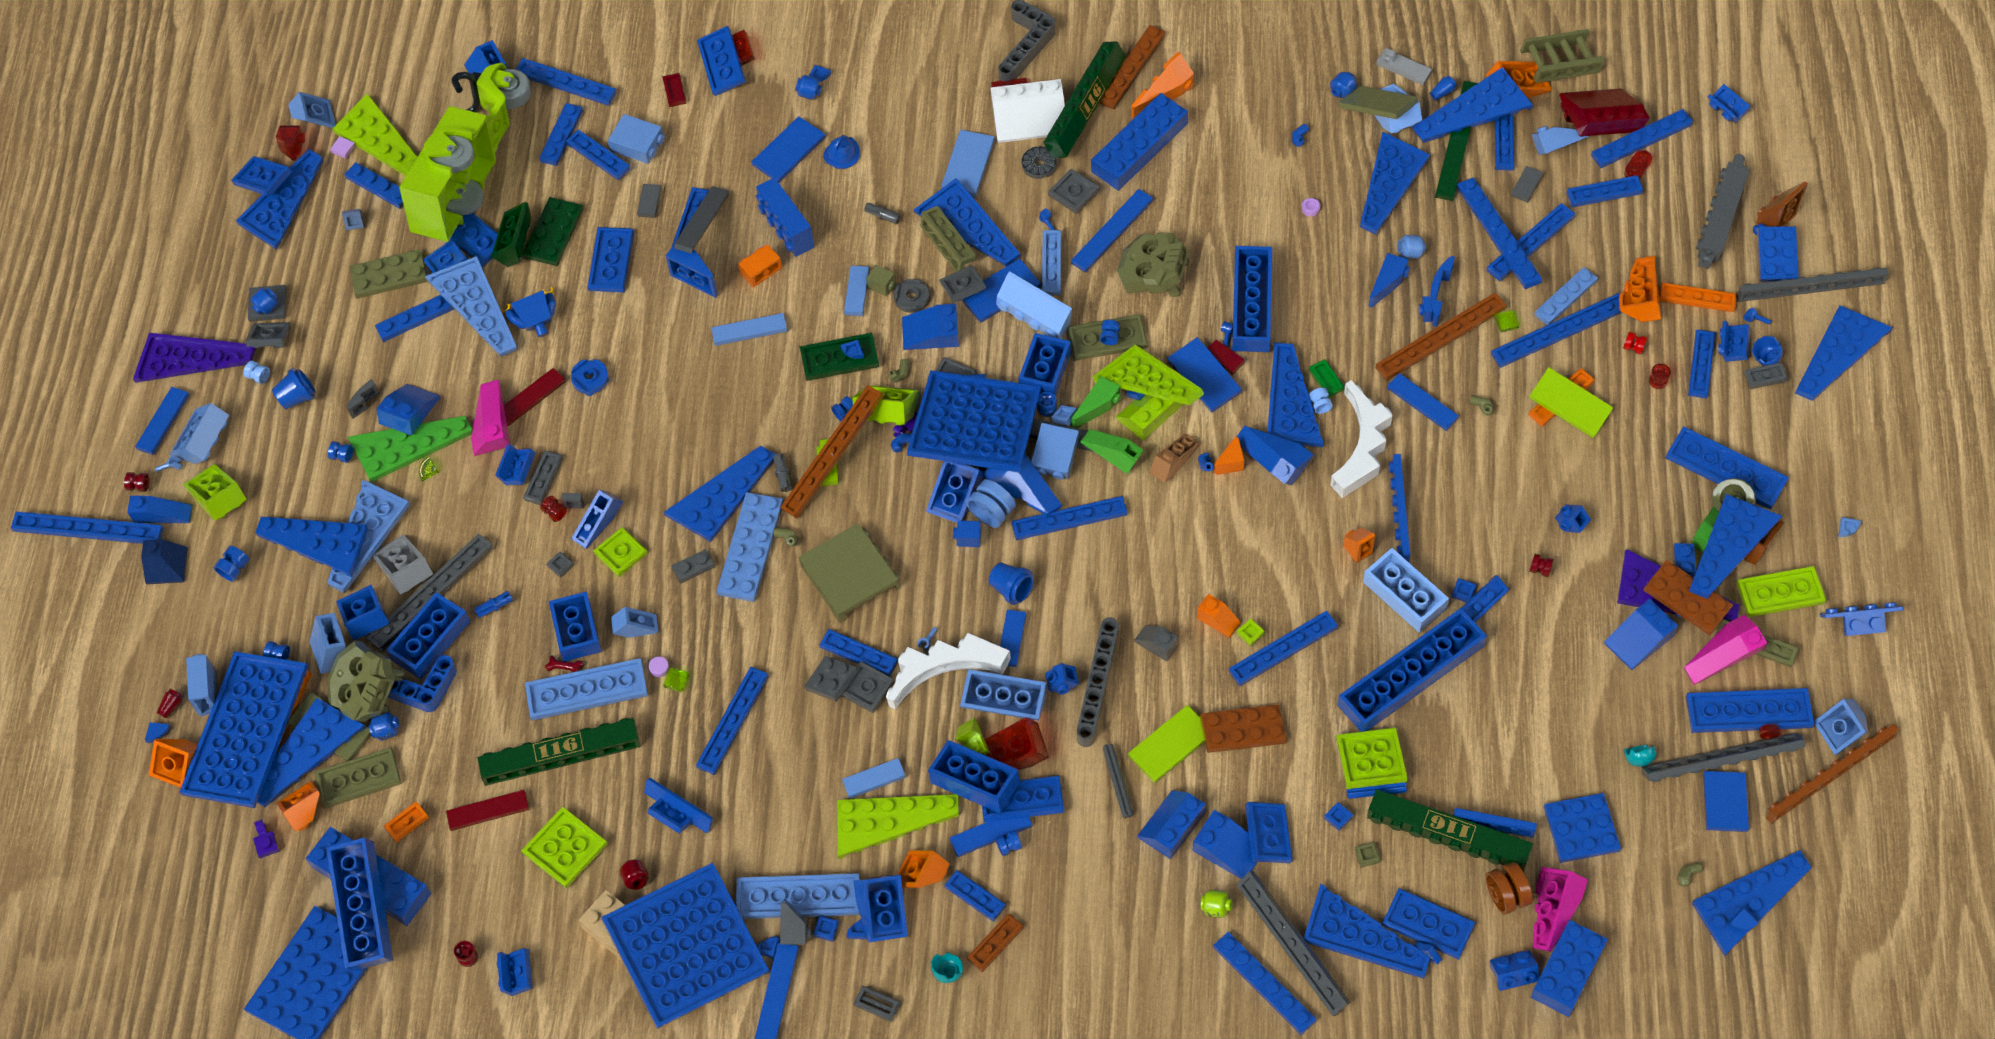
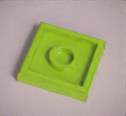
M623 527L593 550L594 554L618 577L648 554L647 550Z

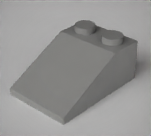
M404 534L377 550L372 556L400 595L408 592L412 587L426 581L428 577L433 575L423 555Z

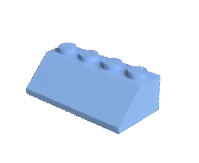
M1009 271L997 295L996 305L999 309L1011 313L1017 320L1026 322L1034 330H1039L1047 336L1061 339L1068 326H1070L1072 308Z

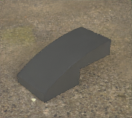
M372 379L365 383L349 401L346 408L352 419L368 409L366 402L380 394Z

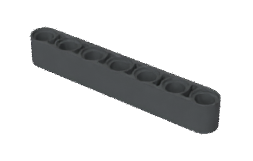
M1112 617L1105 618L1100 626L1079 717L1077 742L1083 747H1089L1095 741L1119 633L1118 622ZM1107 628H1113L1114 630H1113V631H1107L1106 629H1107ZM1104 645L1110 646L1107 649L1102 648ZM1103 662L1106 663V665L1099 666L1098 663ZM1095 680H1101V681H1102V682L1099 683V684L1094 683ZM1093 697L1098 698L1097 701H1091L1089 699ZM1092 715L1094 718L1087 719L1086 716ZM1089 733L1090 736L1083 737L1082 734Z

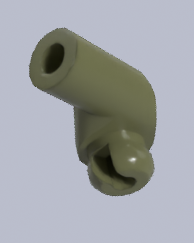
M901 359L899 369L889 372L888 377L892 382H899L907 377L909 360Z
M1471 395V405L1479 406L1486 416L1493 414L1494 407L1488 398Z
M774 528V537L784 538L788 546L794 547L797 545L798 537L792 529Z
M1700 862L1681 867L1677 875L1680 886H1689L1691 884V875L1702 872Z

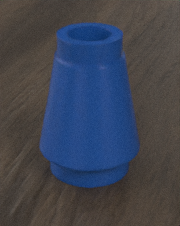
M1450 76L1443 77L1430 92V96L1437 101L1453 92L1454 88L1457 87L1456 82Z

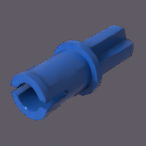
M505 591L495 598L490 597L489 601L474 609L476 615L481 618L493 611L497 612L500 607L513 602L511 595H509L510 593Z

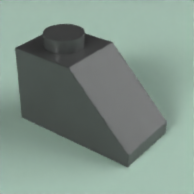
M1145 625L1134 642L1167 662L1178 647V636L1163 627Z
M783 900L781 902L780 944L805 945L807 939H811V927H808V921L788 900Z

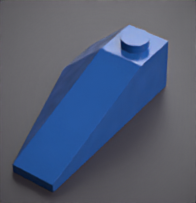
M1244 426L1237 435L1241 448L1287 485L1292 486L1314 456L1313 453L1299 443Z
M1026 455L1024 456L1021 472L988 468L984 472L983 476L987 480L996 482L1011 493L1012 497L1026 501L1028 506L1046 516L1062 507L1059 500Z

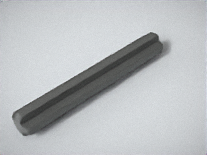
M1113 744L1104 745L1103 752L1123 818H1130L1133 816V810Z

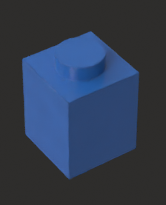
M957 521V528H953V539H956L957 546L980 547L981 521Z

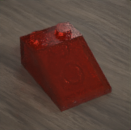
M1027 717L984 739L990 752L985 756L1016 768L1018 771L1032 767L1049 758L1038 722Z

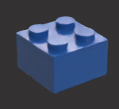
M372 584L336 601L344 625L353 640L390 624L382 602Z

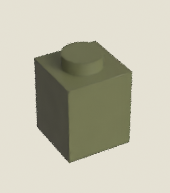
M876 264L866 277L867 288L886 297L896 286L895 274Z

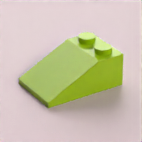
M215 464L183 484L184 488L214 521L223 518L226 513L239 507L247 500L238 484Z

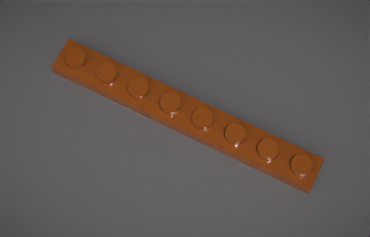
M1493 293L1378 362L1375 368L1388 381L1504 311L1507 305L1496 293Z
M869 385L866 386L780 508L796 519L799 517L883 399L884 395Z
M1895 724L1888 728L1886 726L1882 727L1876 733L1877 736L1874 738L1868 737L1861 743V747L1858 749L1854 747L1848 751L1844 759H1836L1830 765L1831 768L1828 770L1822 769L1815 775V779L1812 781L1806 780L1802 783L1798 791L1794 792L1792 790L1784 797L1785 800L1780 803L1778 801L1773 803L1768 808L1767 820L1771 824L1894 739L1899 729Z

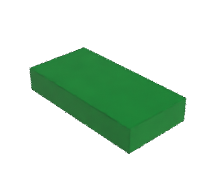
M1325 359L1309 366V372L1319 386L1327 389L1328 398L1344 390V385Z

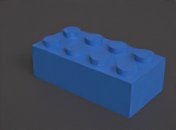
M773 177L756 186L757 195L755 197L759 203L757 207L762 215L765 214L767 217L766 219L770 227L776 229L775 232L778 238L784 240L788 252H792L797 257L814 248L811 226L776 178Z
M436 592L386 651L391 661L421 680L434 665L438 657L443 655L471 621L465 610Z
M950 740L946 742L928 769L931 784L998 813H1001L1020 784L1018 769Z
M1569 920L1533 989L1531 998L1569 1017L1608 939Z

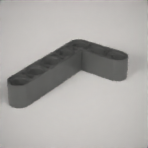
M1015 0L1011 4L1012 19L1030 31L999 65V81L1004 85L1012 84L1055 35V19L1023 0Z

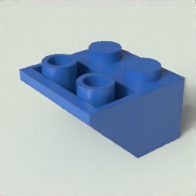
M491 40L477 46L464 66L472 74L473 72L482 73L487 66L492 64L504 63L506 66V63L494 41Z

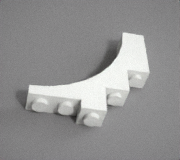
M1352 380L1345 384L1344 394L1352 404L1357 415L1360 437L1350 459L1331 476L1330 485L1341 498H1344L1379 475L1380 463L1375 456L1383 452L1386 445V438L1381 431L1391 426L1392 422L1390 409L1384 407L1382 403L1375 406L1373 401L1363 394L1361 387L1355 385Z
M967 633L964 639L960 640L958 648L937 640L936 644L932 645L929 649L928 655L907 647L905 653L902 652L898 659L900 672L896 677V683L893 688L891 687L886 695L888 705L896 710L903 699L915 687L941 673L961 669H977L1003 675L1011 659L1010 651Z

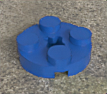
M593 359L594 361L582 360L571 371V381L574 388L581 393H585L587 396H592L594 393L599 392L609 382L606 366L596 359ZM594 374L591 379H587L586 375Z

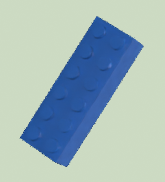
M1160 93L1091 159V172L1119 191L1188 124V111Z
M1235 246L1232 351L1269 352L1272 247Z
M330 826L305 859L311 868L331 880L326 848L353 840ZM376 855L385 912L407 927L430 897L431 892L426 884Z
M361 838L327 847L345 968L356 971L393 961L374 841Z

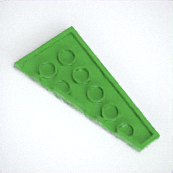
M460 416L422 423L412 436L395 429H388L350 436L348 439L372 483L471 435L472 428L466 417Z

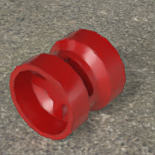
M1629 331L1623 349L1633 350L1636 354L1641 355L1648 337H1639Z

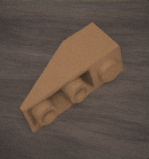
M1183 434L1155 456L1149 473L1165 483L1178 472L1200 443L1193 437Z

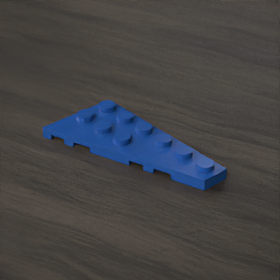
M1801 850L1693 900L1692 905L1723 955L1726 956L1753 929L1742 930L1733 928L1728 924L1739 910L1744 908L1759 923L1786 893L1810 871L1811 866Z
M1320 884L1304 936V940L1308 944L1419 978H1425L1430 960L1428 955L1410 943H1406L1397 937V934L1388 931L1379 922L1357 907L1351 906L1342 900V897L1333 894L1327 890V887Z

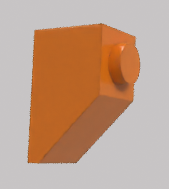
M1360 527L1355 531H1349L1345 535L1343 546L1356 563L1373 554L1375 534Z
M1210 594L1205 597L1197 608V619L1228 638L1232 636L1241 623L1225 603Z

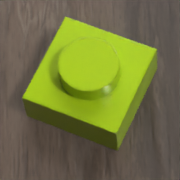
M1250 618L1237 630L1236 634L1251 647L1264 635V630Z

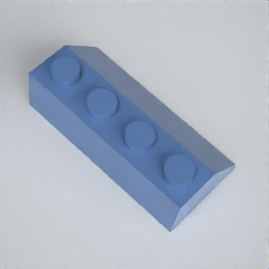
M968 669L960 707L1039 721L1047 694L1046 682Z

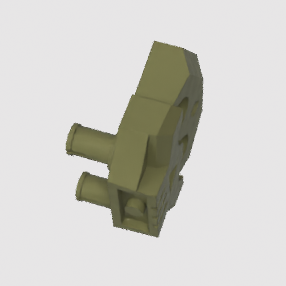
M1160 232L1156 233V235L1144 233L1134 239L1123 250L1117 272L1128 294L1148 290L1150 293H1165L1168 291L1171 297H1177L1181 292L1177 283L1181 282L1184 268L1188 265L1189 260L1187 257L1189 251L1183 242H1179L1174 233Z
M354 641L337 654L327 677L328 702L330 705L340 708L341 712L354 721L365 722L370 718L383 714V712H389V707L385 705L394 681L400 682L403 680V678L398 676L404 677V671L402 669H393L391 660L381 653L373 652L363 642Z

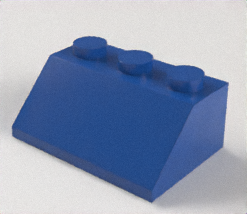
M1172 790L1137 835V838L1171 859L1205 814L1206 804L1190 793Z

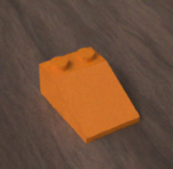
M1497 61L1486 74L1488 77L1503 67L1527 98L1548 93L1552 90L1548 81L1535 82L1533 77L1538 68L1535 62Z

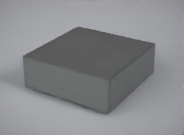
M562 493V501L565 508H584V500L581 493Z
M560 551L546 565L561 578L574 566V563Z

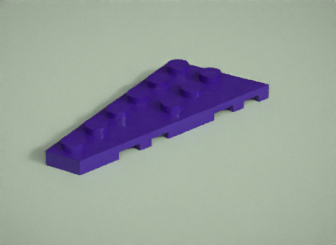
M149 333L133 380L137 383L247 365L249 361L253 360L256 348L247 347L243 343Z
M1626 549L1617 603L1640 607L1647 600L1651 599L1663 612L1677 614L1643 591L1644 587L1661 566ZM1723 597L1733 604L1730 611L1723 618L1731 622L1738 618L1739 604Z

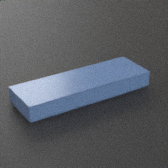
M851 266L844 309L845 315L863 316L867 290L866 277L869 275V267Z
M897 758L842 779L849 799L906 777Z

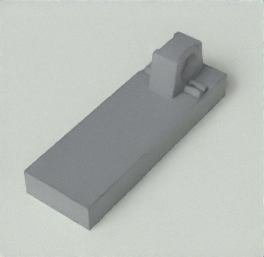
M1388 48L1383 50L1376 62V65L1423 86L1432 73L1431 68L1401 56Z

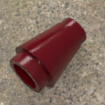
M171 688L168 692L165 691L156 713L167 719L182 703L181 700L184 696Z

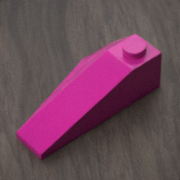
M1743 615L1727 623L1684 667V670L1693 685L1764 650L1767 641L1757 625Z

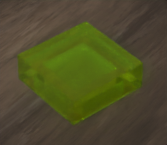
M1513 310L1495 315L1501 333L1519 329V323Z
M670 668L663 684L664 688L683 692L689 673Z

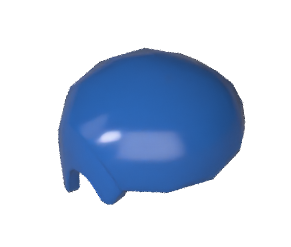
M1763 336L1753 344L1752 353L1759 364L1766 366L1778 363L1782 358L1783 349L1775 337Z

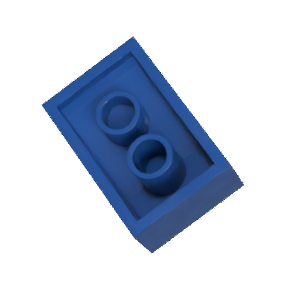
M674 244L665 255L670 276L716 298L718 294L714 276L695 249L692 253H687L675 249Z
M956 304L936 305L902 317L903 350L959 347Z
M406 384L387 395L377 407L379 424L412 436L440 399V395Z
M943 461L926 512L956 523L958 520L963 521L969 510L966 500L973 492H977L976 488L984 478V471L960 463Z
M1649 599L1637 608L1604 641V644L1633 670L1673 638L1678 625Z
M1213 810L1194 839L1192 851L1242 879L1257 864V862L1252 861L1249 833L1232 819Z
M901 875L854 880L856 903L868 942L908 937Z

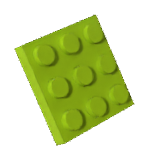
M1396 728L1336 735L1346 789L1407 782L1406 769Z
M562 807L521 852L567 889L608 843L567 809Z

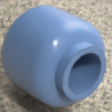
M1404 235L1397 244L1398 253L1406 259H1419L1426 250V243L1423 242L1419 235Z

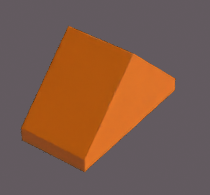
M1234 437L1215 462L1214 473L1216 475L1244 471V458L1238 437Z

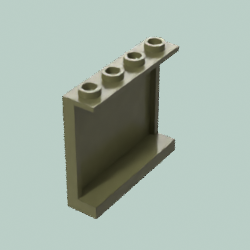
M858 523L799 556L800 566L839 623L846 620V613L894 586L896 590L899 589L898 581H900L898 574L895 570L891 571L887 558L879 554L880 550L877 544L870 541L868 531L865 528L862 529Z

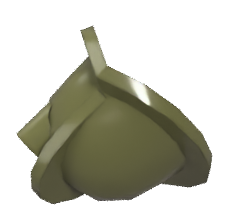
M1737 478L1727 479L1719 483L1712 494V503L1717 511L1720 510L1726 494L1753 505L1756 502L1755 492L1752 487L1744 480Z

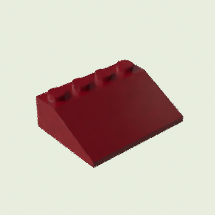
M1622 89L1565 92L1559 94L1579 137L1632 133L1643 128L1650 118L1643 104Z

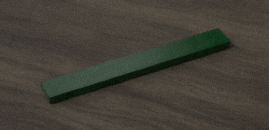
M1464 81L1461 94L1478 83ZM1471 126L1463 128L1459 132H1451L1435 198L1453 201Z

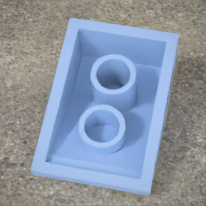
M1395 84L1380 89L1409 95ZM1419 101L1397 120L1374 115L1381 126L1389 133H1397L1403 128L1414 126L1422 121Z

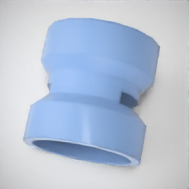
M253 360L249 361L244 368V376L248 379H254L257 383L264 384L269 378L270 369L264 365L259 366V363Z
M1317 388L1309 394L1311 402L1314 403V411L1317 414L1326 413L1333 407L1331 400L1328 399L1329 394L1326 388Z

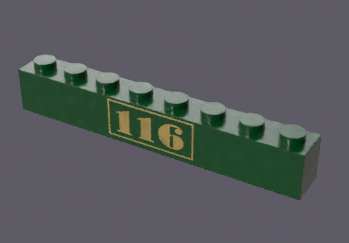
M1107 41L1101 44L1043 143L1053 158H1067L1125 60L1126 55L1118 41Z
M624 718L619 720V722L604 723L599 727L584 728L579 732L564 733L559 737L544 738L539 742H528L515 748L507 747L495 753L487 752L477 757L481 779L484 785L487 786L641 746L634 718Z
M1377 789L1368 809L1367 818L1373 823L1388 825L1393 830L1408 832L1413 837L1426 838L1433 844L1446 845L1451 850L1466 852L1474 858L1481 857L1494 865H1506L1516 862L1523 872L1533 843Z

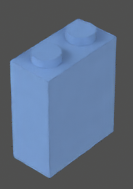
M623 114L609 137L608 144L610 151L648 164L651 158L655 157L658 146L663 143L664 135L661 126Z
M1041 423L1031 461L1041 476L1048 474L1059 480H1063V478L1069 479L1080 437L1079 431Z
M335 613L315 616L310 645L320 674L330 672L337 654L345 649L346 646Z
M196 654L193 657L186 658L188 700L199 716L210 715L218 695L217 671L206 654Z

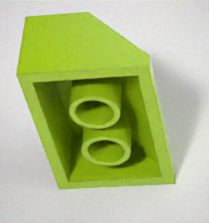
M869 385L881 392L884 397L866 422L874 420L878 421V423L893 422L896 425H904L913 418L920 394L919 390ZM864 389L852 397L853 405Z
M1145 395L1141 400L1135 399L1116 416V419L1143 441L1182 407V403Z

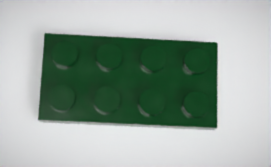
M549 197L526 245L523 257L558 266L583 212V205Z
M872 332L799 346L806 381L879 367ZM858 340L864 358L855 359L848 357L843 353L840 345Z

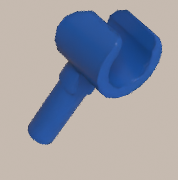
M1046 208L1040 212L1039 220L1043 223L1045 222L1050 230H1055L1049 220L1052 216L1050 211Z
M1754 308L1748 309L1743 316V319L1747 322H1752L1756 319L1767 324L1771 323V320L1760 316Z
M1224 321L1221 332L1225 333L1224 345L1228 347L1229 337L1233 329L1231 323Z

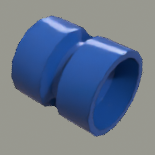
M229 546L223 553L224 558H220L213 569L221 577L234 582L240 574L239 569H244L250 558L240 549Z

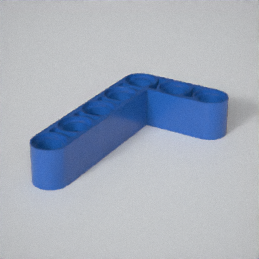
M448 655L438 657L423 685L405 679L400 682L394 681L393 686L396 685V688L390 690L388 698L425 712L435 711L457 672L452 658Z

